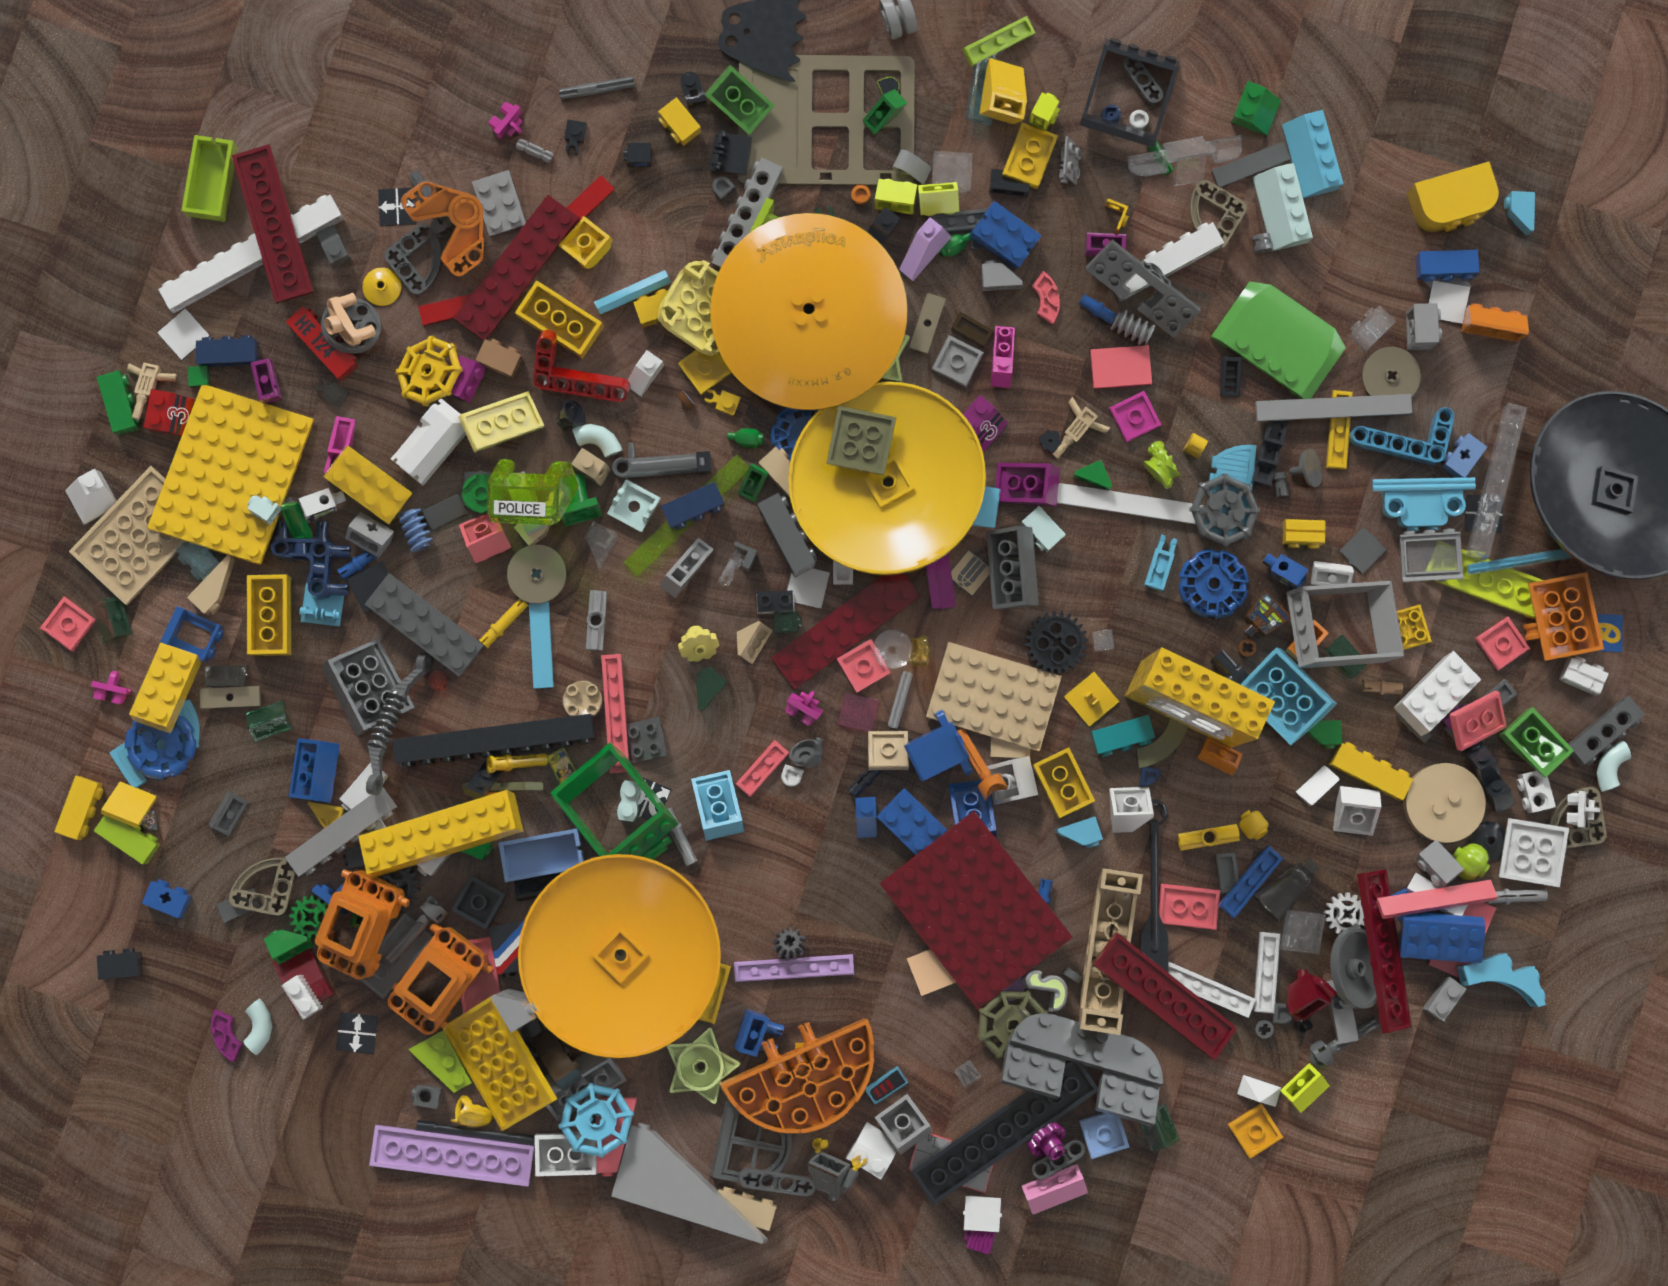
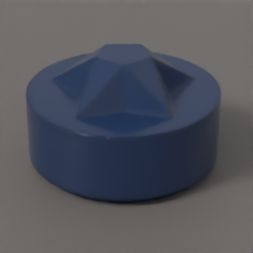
M1108 105L1103 109L1101 116L1103 119L1118 123L1122 118V112L1118 106Z

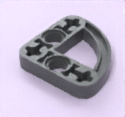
M421 223L389 247L384 254L387 263L410 292L416 296L425 294L432 287L441 270V245L437 235L434 234L427 223ZM422 229L428 230L429 235L427 237L424 235L419 237L422 234ZM416 234V236L419 237V240H420L421 242L418 243L417 240H416V238H415L413 235ZM407 240H413L415 243L414 247L410 250L404 248V243ZM431 241L433 248L432 266L427 277L423 279L408 261V258ZM392 252L397 254V258L401 262L399 265L394 259L389 260ZM406 266L410 267V275L402 276L401 269ZM413 277L418 284H421V290H413L415 288L411 282Z

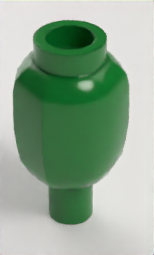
M969 233L963 236H951L939 251L940 256L951 257L958 254L972 238L969 237Z
M742 428L736 433L728 432L727 439L735 440L742 447L756 448L758 445H763L764 434L759 433L757 429Z

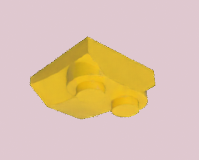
M583 216L580 222L562 240L559 247L578 261L583 268L590 269L610 250L613 240L608 234Z

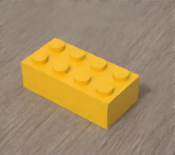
M537 280L515 312L517 318L539 332L544 330L555 332L557 343L581 359L584 358L604 328L601 321Z
M348 445L345 446L323 476L387 524H390L412 494L411 491Z
M247 575L248 655H291L290 576Z
M160 643L129 713L131 718L135 722L171 733L202 663L198 655Z

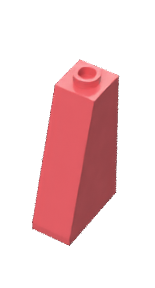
M624 1097L630 1110L634 1112L637 1097ZM597 1098V1099H598V1100H602V1101H604V1100L607 1101L609 1098ZM614 1100L611 1106L616 1114L623 1113ZM596 1116L597 1125L600 1124L601 1116ZM624 1118L617 1119L615 1131L619 1134ZM610 1135L602 1141V1147L617 1137ZM625 1143L604 1155V1158L597 1156V1173H602V1176H614V1173L618 1172Z

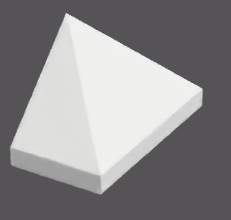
M1243 1075L1237 1094L1276 1107L1281 1087Z

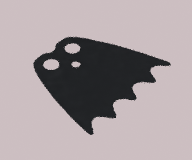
M753 0L725 9L721 19L724 29L719 35V48L730 57L752 68L787 81L795 82V79L788 72V67L800 61V58L792 51L793 44L803 40V37L795 30L796 23L806 18V15L797 9V4L800 0ZM730 14H739L740 22L734 25L731 24L728 20ZM744 29H749L750 34L745 35ZM728 36H735L737 38V44L734 47H728L725 44V39Z

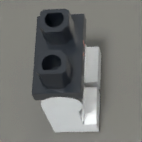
M793 590L757 592V614H775V611L777 613H795Z

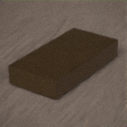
M962 312L959 313L950 329L982 348H985L994 333V330Z

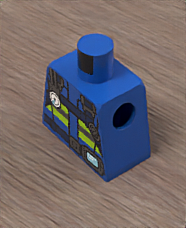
M1268 553L1263 561L1264 565L1271 568L1270 576L1290 590L1300 588L1307 578L1308 569L1283 554L1277 559Z

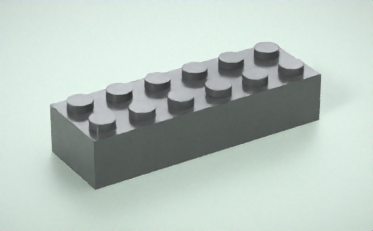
M390 573L365 603L366 606L459 677L464 675L485 648L482 643Z

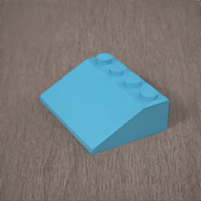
M1277 647L1240 684L1275 701L1266 721L1291 746L1337 705L1302 668L1298 667V664L1281 648Z

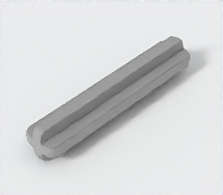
M903 671L888 722V727L897 729L913 676L912 673Z

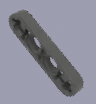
M744 1168L738 1174L740 1184L749 1189L799 1196H810L815 1191L813 1180L807 1176ZM749 1173L752 1178H757V1182L750 1179L746 1183L743 1177H746ZM765 1176L772 1177V1183L768 1186L762 1185V1179ZM786 1178L791 1179V1186L787 1189L782 1188V1181ZM796 1180L800 1185H805L807 1182L810 1188H806V1191H804L802 1187L796 1186Z

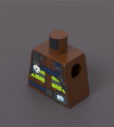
M1265 590L1258 596L1245 614L1244 618L1249 624L1242 631L1250 639L1257 632L1264 637L1291 617Z

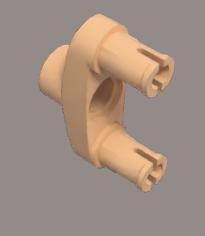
M353 293L339 298L333 297L328 299L327 307L330 317L324 320L327 332L330 335L339 333L350 346L360 344L361 341L376 335L372 325L358 330L355 329L344 308L356 305L357 303L356 296Z

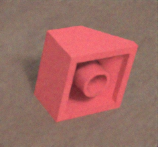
M494 509L459 525L465 544L475 564L511 548L498 515L494 514Z

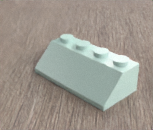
M1294 163L1274 167L1253 176L1252 179L1266 233H1270L1271 236L1269 240L1273 247L1271 252L1309 243L1313 236Z

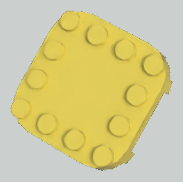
M704 260L693 261L684 266L678 273L660 303L657 319L668 331L699 352L714 356L719 353L712 331L710 312L713 287L719 272L711 268L709 262Z

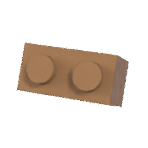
M485 339L477 355L476 362L514 379L523 359L521 354H519L520 351L510 346L508 349L502 347V343L495 339H491V341Z

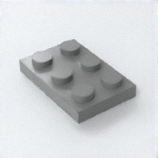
M509 170L472 181L477 199L480 200L483 206V218L490 238L520 229L525 225L526 221Z

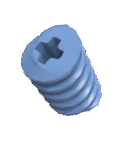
M421 508L411 509L398 515L401 517L399 519L400 524H405L402 526V530L408 531L405 533V537L411 538L407 543L413 546L410 549L412 553L427 549L431 546L429 542L433 540V538H426L430 530H423L427 523H420L424 519V516L417 515L422 511Z

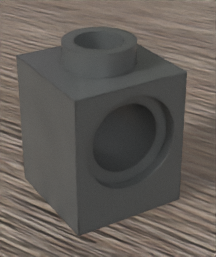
M418 1084L416 1088H413L411 1100H414L413 1105L433 1109L440 1108L443 1087ZM423 1091L430 1092V1101L422 1099L421 1094Z

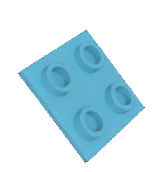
M306 583L303 607L300 608L301 622L340 627L344 596H330L323 600H316L309 593ZM316 586L314 593L321 592L323 586Z

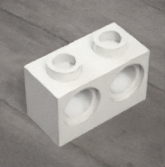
M1536 770L1517 775V786L1522 791L1524 797L1522 805L1528 813L1556 807L1548 776L1544 778ZM1531 776L1536 780L1534 787H1531L1528 783V779ZM1536 795L1541 799L1539 806H1536L1533 802Z

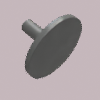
M1309 448L1303 454H1300L1298 466L1290 468L1289 472L1290 475L1304 474L1306 482L1311 487H1318L1320 485L1322 467L1316 451Z

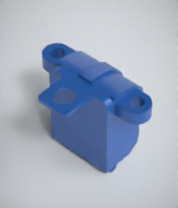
M943 710L935 713L941 724L940 727L904 745L921 781L933 777L959 763L966 776L973 773L967 760L970 756L963 744L964 741L961 735L958 734L953 722H948Z

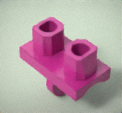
M504 102L499 109L505 115L504 119L501 121L496 116H493L488 122L499 139L505 133L512 136L514 132L518 134L522 132L519 126L523 121L518 118L522 114L520 107L516 104L513 106Z
M802 691L800 696L795 693L791 694L787 700L788 705L785 712L795 716L798 710L803 711L805 715L801 721L810 726L820 717L823 710L817 707L819 701L813 698L814 691H811L809 695Z

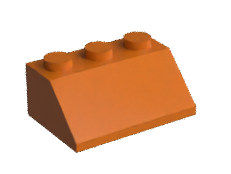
M1471 304L1465 310L1461 332L1519 342L1528 335L1529 328L1527 316L1521 315L1519 311L1504 312L1498 307L1488 309L1483 308L1481 304Z

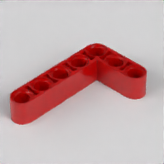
M552 330L541 332L536 343L533 383L537 388L614 402H623L627 399L631 386L629 381L624 378L555 367L557 335ZM543 340H548L550 344L545 343ZM541 357L547 358L548 361L542 360ZM540 375H544L547 379L541 378ZM559 378L566 380V382H561ZM578 382H583L585 385H580ZM597 385H602L605 389H601ZM617 388L623 389L624 392L618 391Z

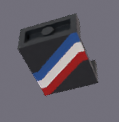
M524 921L489 927L497 975L502 974L503 978L514 976V971H519L518 949Z

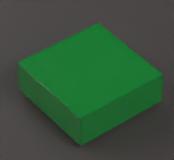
M207 365L188 367L189 387L210 386L209 367Z

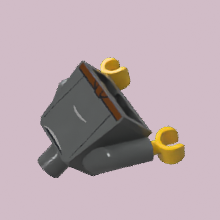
M816 1138L812 1142L815 1151L812 1152L808 1162V1171L812 1176L815 1188L826 1193L830 1201H835L843 1193L849 1191L859 1174L858 1169L864 1167L868 1160L865 1158L860 1163L859 1158L861 1155H857L852 1159L853 1168H851V1164L822 1152V1149L828 1147V1140Z

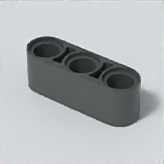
M1077 1139L1068 1140L1063 1143L1065 1152L1062 1155V1162L1055 1164L1046 1155L1041 1156L1031 1164L1033 1175L1038 1179H1044L1081 1158L1085 1152L1084 1145ZM1072 1144L1080 1145L1078 1153H1070ZM1038 1164L1045 1165L1046 1170L1043 1174L1035 1172Z

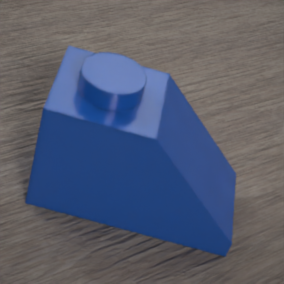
M875 797L855 798L857 838L877 837Z

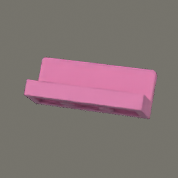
M1077 1164L1055 1172L1047 1178L1037 1179L1022 1185L1032 1214L1039 1213L1088 1193L1084 1178Z

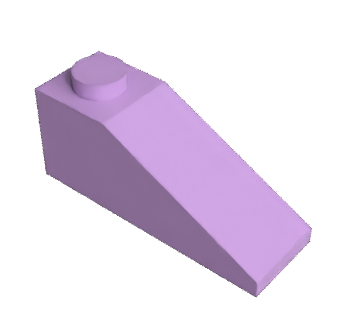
M930 217L917 231L899 270L914 281L951 238L949 233Z

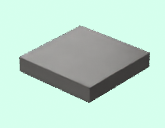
M949 335L931 371L966 388L984 352Z

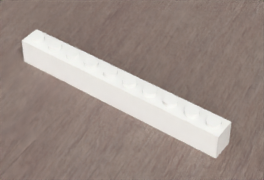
M331 195L321 196L316 200V203L305 205L296 214H291L300 244L317 235V232L344 220ZM255 233L250 235L247 241L232 245L231 249L227 252L216 254L213 257L214 259L199 263L196 269L181 273L178 279L174 281L169 280L162 284V287L158 290L168 308L173 313H176L263 265Z

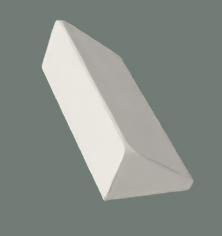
M1314 561L1311 584L1333 585L1351 583L1354 573L1353 567Z
M1324 765L1296 793L1308 806H1312L1340 779Z

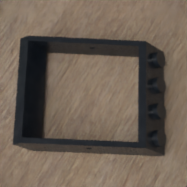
M1115 38L1106 39L1080 125L1154 148L1180 61H1177V58L1170 55L1165 57L1158 55V52L1154 50H1142L1135 44H1122L1120 40ZM1106 51L1173 71L1154 134L1087 114Z

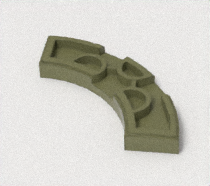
M1169 718L1165 731L1156 741L1147 746L1136 748L1138 768L1153 765L1168 757L1183 740L1188 726Z
M469 782L462 784V791H464ZM495 783L490 791L543 790V783Z

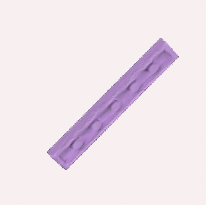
M853 954L803 957L796 960L789 958L788 961L785 959L734 962L735 982L854 974Z

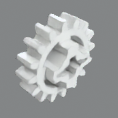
M1346 892L1345 897H1343L1342 893H1338V899L1331 897L1332 904L1326 903L1329 910L1324 911L1325 914H1328V917L1324 920L1331 922L1328 926L1330 929L1335 927L1334 933L1338 934L1340 931L1343 932L1347 929L1360 928V924L1364 925L1361 900L1357 901L1358 895H1353L1350 898V893ZM1342 901H1350L1352 904L1345 906ZM1334 908L1336 909V917L1333 916ZM1343 910L1349 911V918H1342L1344 915ZM1357 911H1358V913H1359L1358 919H1356V912H1357ZM1347 922L1350 927L1345 928L1340 926V924Z

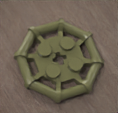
M1028 990L1025 992L1002 991L979 1009L978 1040H981L998 1060L1005 1057L1007 1041L1014 1031L1013 1028L1008 1029L1009 1022L1016 1020V1026H1018L1024 1019L1032 1016L1025 1009L1027 1003L1036 1011V1014H1048V1011L1044 1010ZM1007 999H1022L1020 1005H1009ZM1002 1001L1004 1006L997 1013H991L990 1011ZM989 1016L993 1018V1028L987 1032V1018ZM995 1035L1002 1042L1000 1047L998 1048L989 1037Z

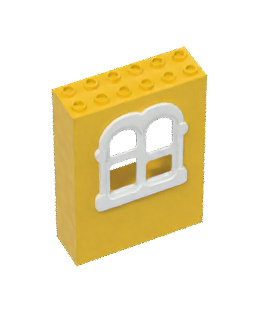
M1163 647L1140 662L1124 696L1230 748L1258 739L1275 701Z

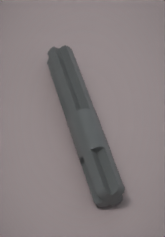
M631 76L559 89V96L563 100L634 87L635 81L634 77Z

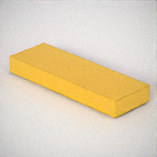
M720 963V971L714 993L698 1020L715 1024L731 966Z

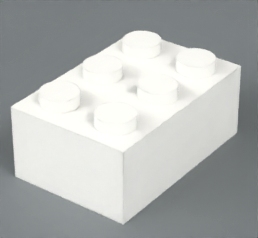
M573 1132L578 1141L582 1135L580 1132ZM537 1133L535 1135V1176L596 1175L597 1156L573 1152V1148L564 1133ZM585 1139L582 1143L583 1145L596 1147V1141Z

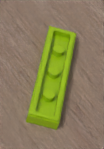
M1025 16L964 47L962 51L971 67L1034 35L1035 31L1028 17Z

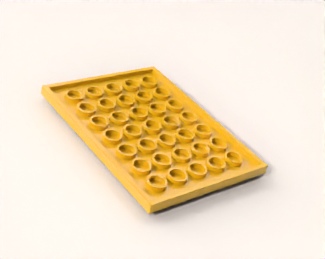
M201 385L147 526L148 530L261 565L280 512L272 524L268 525L249 512L247 509L248 502L252 496L257 495L261 499L264 496L273 502L272 506L274 503H277L279 507L284 504L314 419L208 385Z

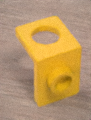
M1107 199L1106 207L1122 212L1114 233L1118 234L1120 227H1125L1129 217L1125 215L1129 206Z

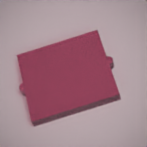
M845 693L843 705L840 707L841 713L838 725L867 732L872 731L874 719L877 718L876 711L879 701Z

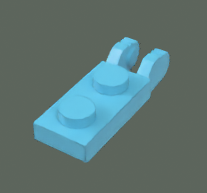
M1162 534L1154 551L1144 583L1145 587L1163 592L1177 543V539L1173 538L1170 542L1169 552L1162 550L1166 540V536Z

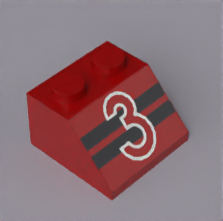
M151 389L144 428L151 432L182 437L195 399L171 392Z

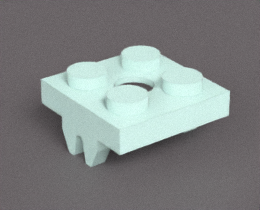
M626 479L622 488L618 490L617 496L614 497L607 514L642 533L661 498ZM637 501L640 504V509L637 512H631L628 507L630 502Z

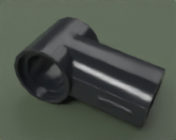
M1223 649L1210 660V663L1225 678L1241 684L1249 676L1245 669L1236 664Z

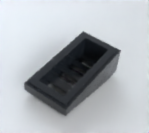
M1220 356V396H1240L1242 357ZM1226 362L1235 363V366H1226ZM1226 370H1233L1235 374H1226ZM1225 378H1234L1235 382H1225ZM1225 386H1235V390H1225Z

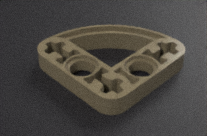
M1201 180L1197 183L1190 200L1189 213L1191 224L1195 232L1198 231L1197 227L1202 225L1198 210L1199 198L1224 212L1225 214L1216 227L1220 231L1219 234H1224L1222 238L1224 241L1223 247L1215 250L1221 251L1225 248L1246 213L1247 206L1244 201L1212 182ZM1205 185L1207 186L1208 192H1204L1203 194L1201 193L1200 187H1204ZM1215 190L1216 192L1213 194L1212 199H1210V193ZM1219 194L1224 195L1226 202L1218 204L1215 197ZM1232 200V206H1229V208L1227 209L1226 206L1228 205L1229 201ZM1237 205H1240V206H1241V208H1240L1241 211H1239L1238 213H1235V212H1234V210H1235L1234 207H1236ZM1228 220L1232 222L1233 228L1225 230L1222 223Z
M1595 787L1580 788L1569 793L1585 791L1588 794V790H1590V793H1594V797L1591 798L1596 803L1594 808H1600V812H1597L1598 818L1595 821L1588 820V812H1586L1585 828L1569 830L1567 839L1569 845H1566V848L1600 844L1607 837L1601 797ZM1568 795L1562 798L1553 809L1548 825L1558 826L1563 812L1569 806L1567 802ZM1586 798V804H1588L1589 798ZM1590 824H1600V826H1596V831L1601 833L1598 840L1596 837H1592V833H1595V827H1590ZM1575 832H1579L1582 836L1580 843H1575L1572 840V835Z
M271 858L260 861L250 866L238 877L231 889L229 902L235 908L272 916H282L288 908L296 872L293 869L288 871L287 877H291L290 881L285 878L279 879L280 875L284 877L285 871L282 869V866L287 865L288 861L286 858ZM278 867L271 896L242 890L246 882L258 872ZM281 882L288 884V890L285 893L277 891V885ZM241 894L242 898L248 899V895H251L249 907H246L247 903L243 901L236 904L233 897ZM275 894L280 897H286V900L281 899L280 905L283 906V910L279 909L278 912H275V909L272 908L278 902V898H274ZM257 897L262 898L264 901L263 906L259 909L254 908L252 905L253 900Z

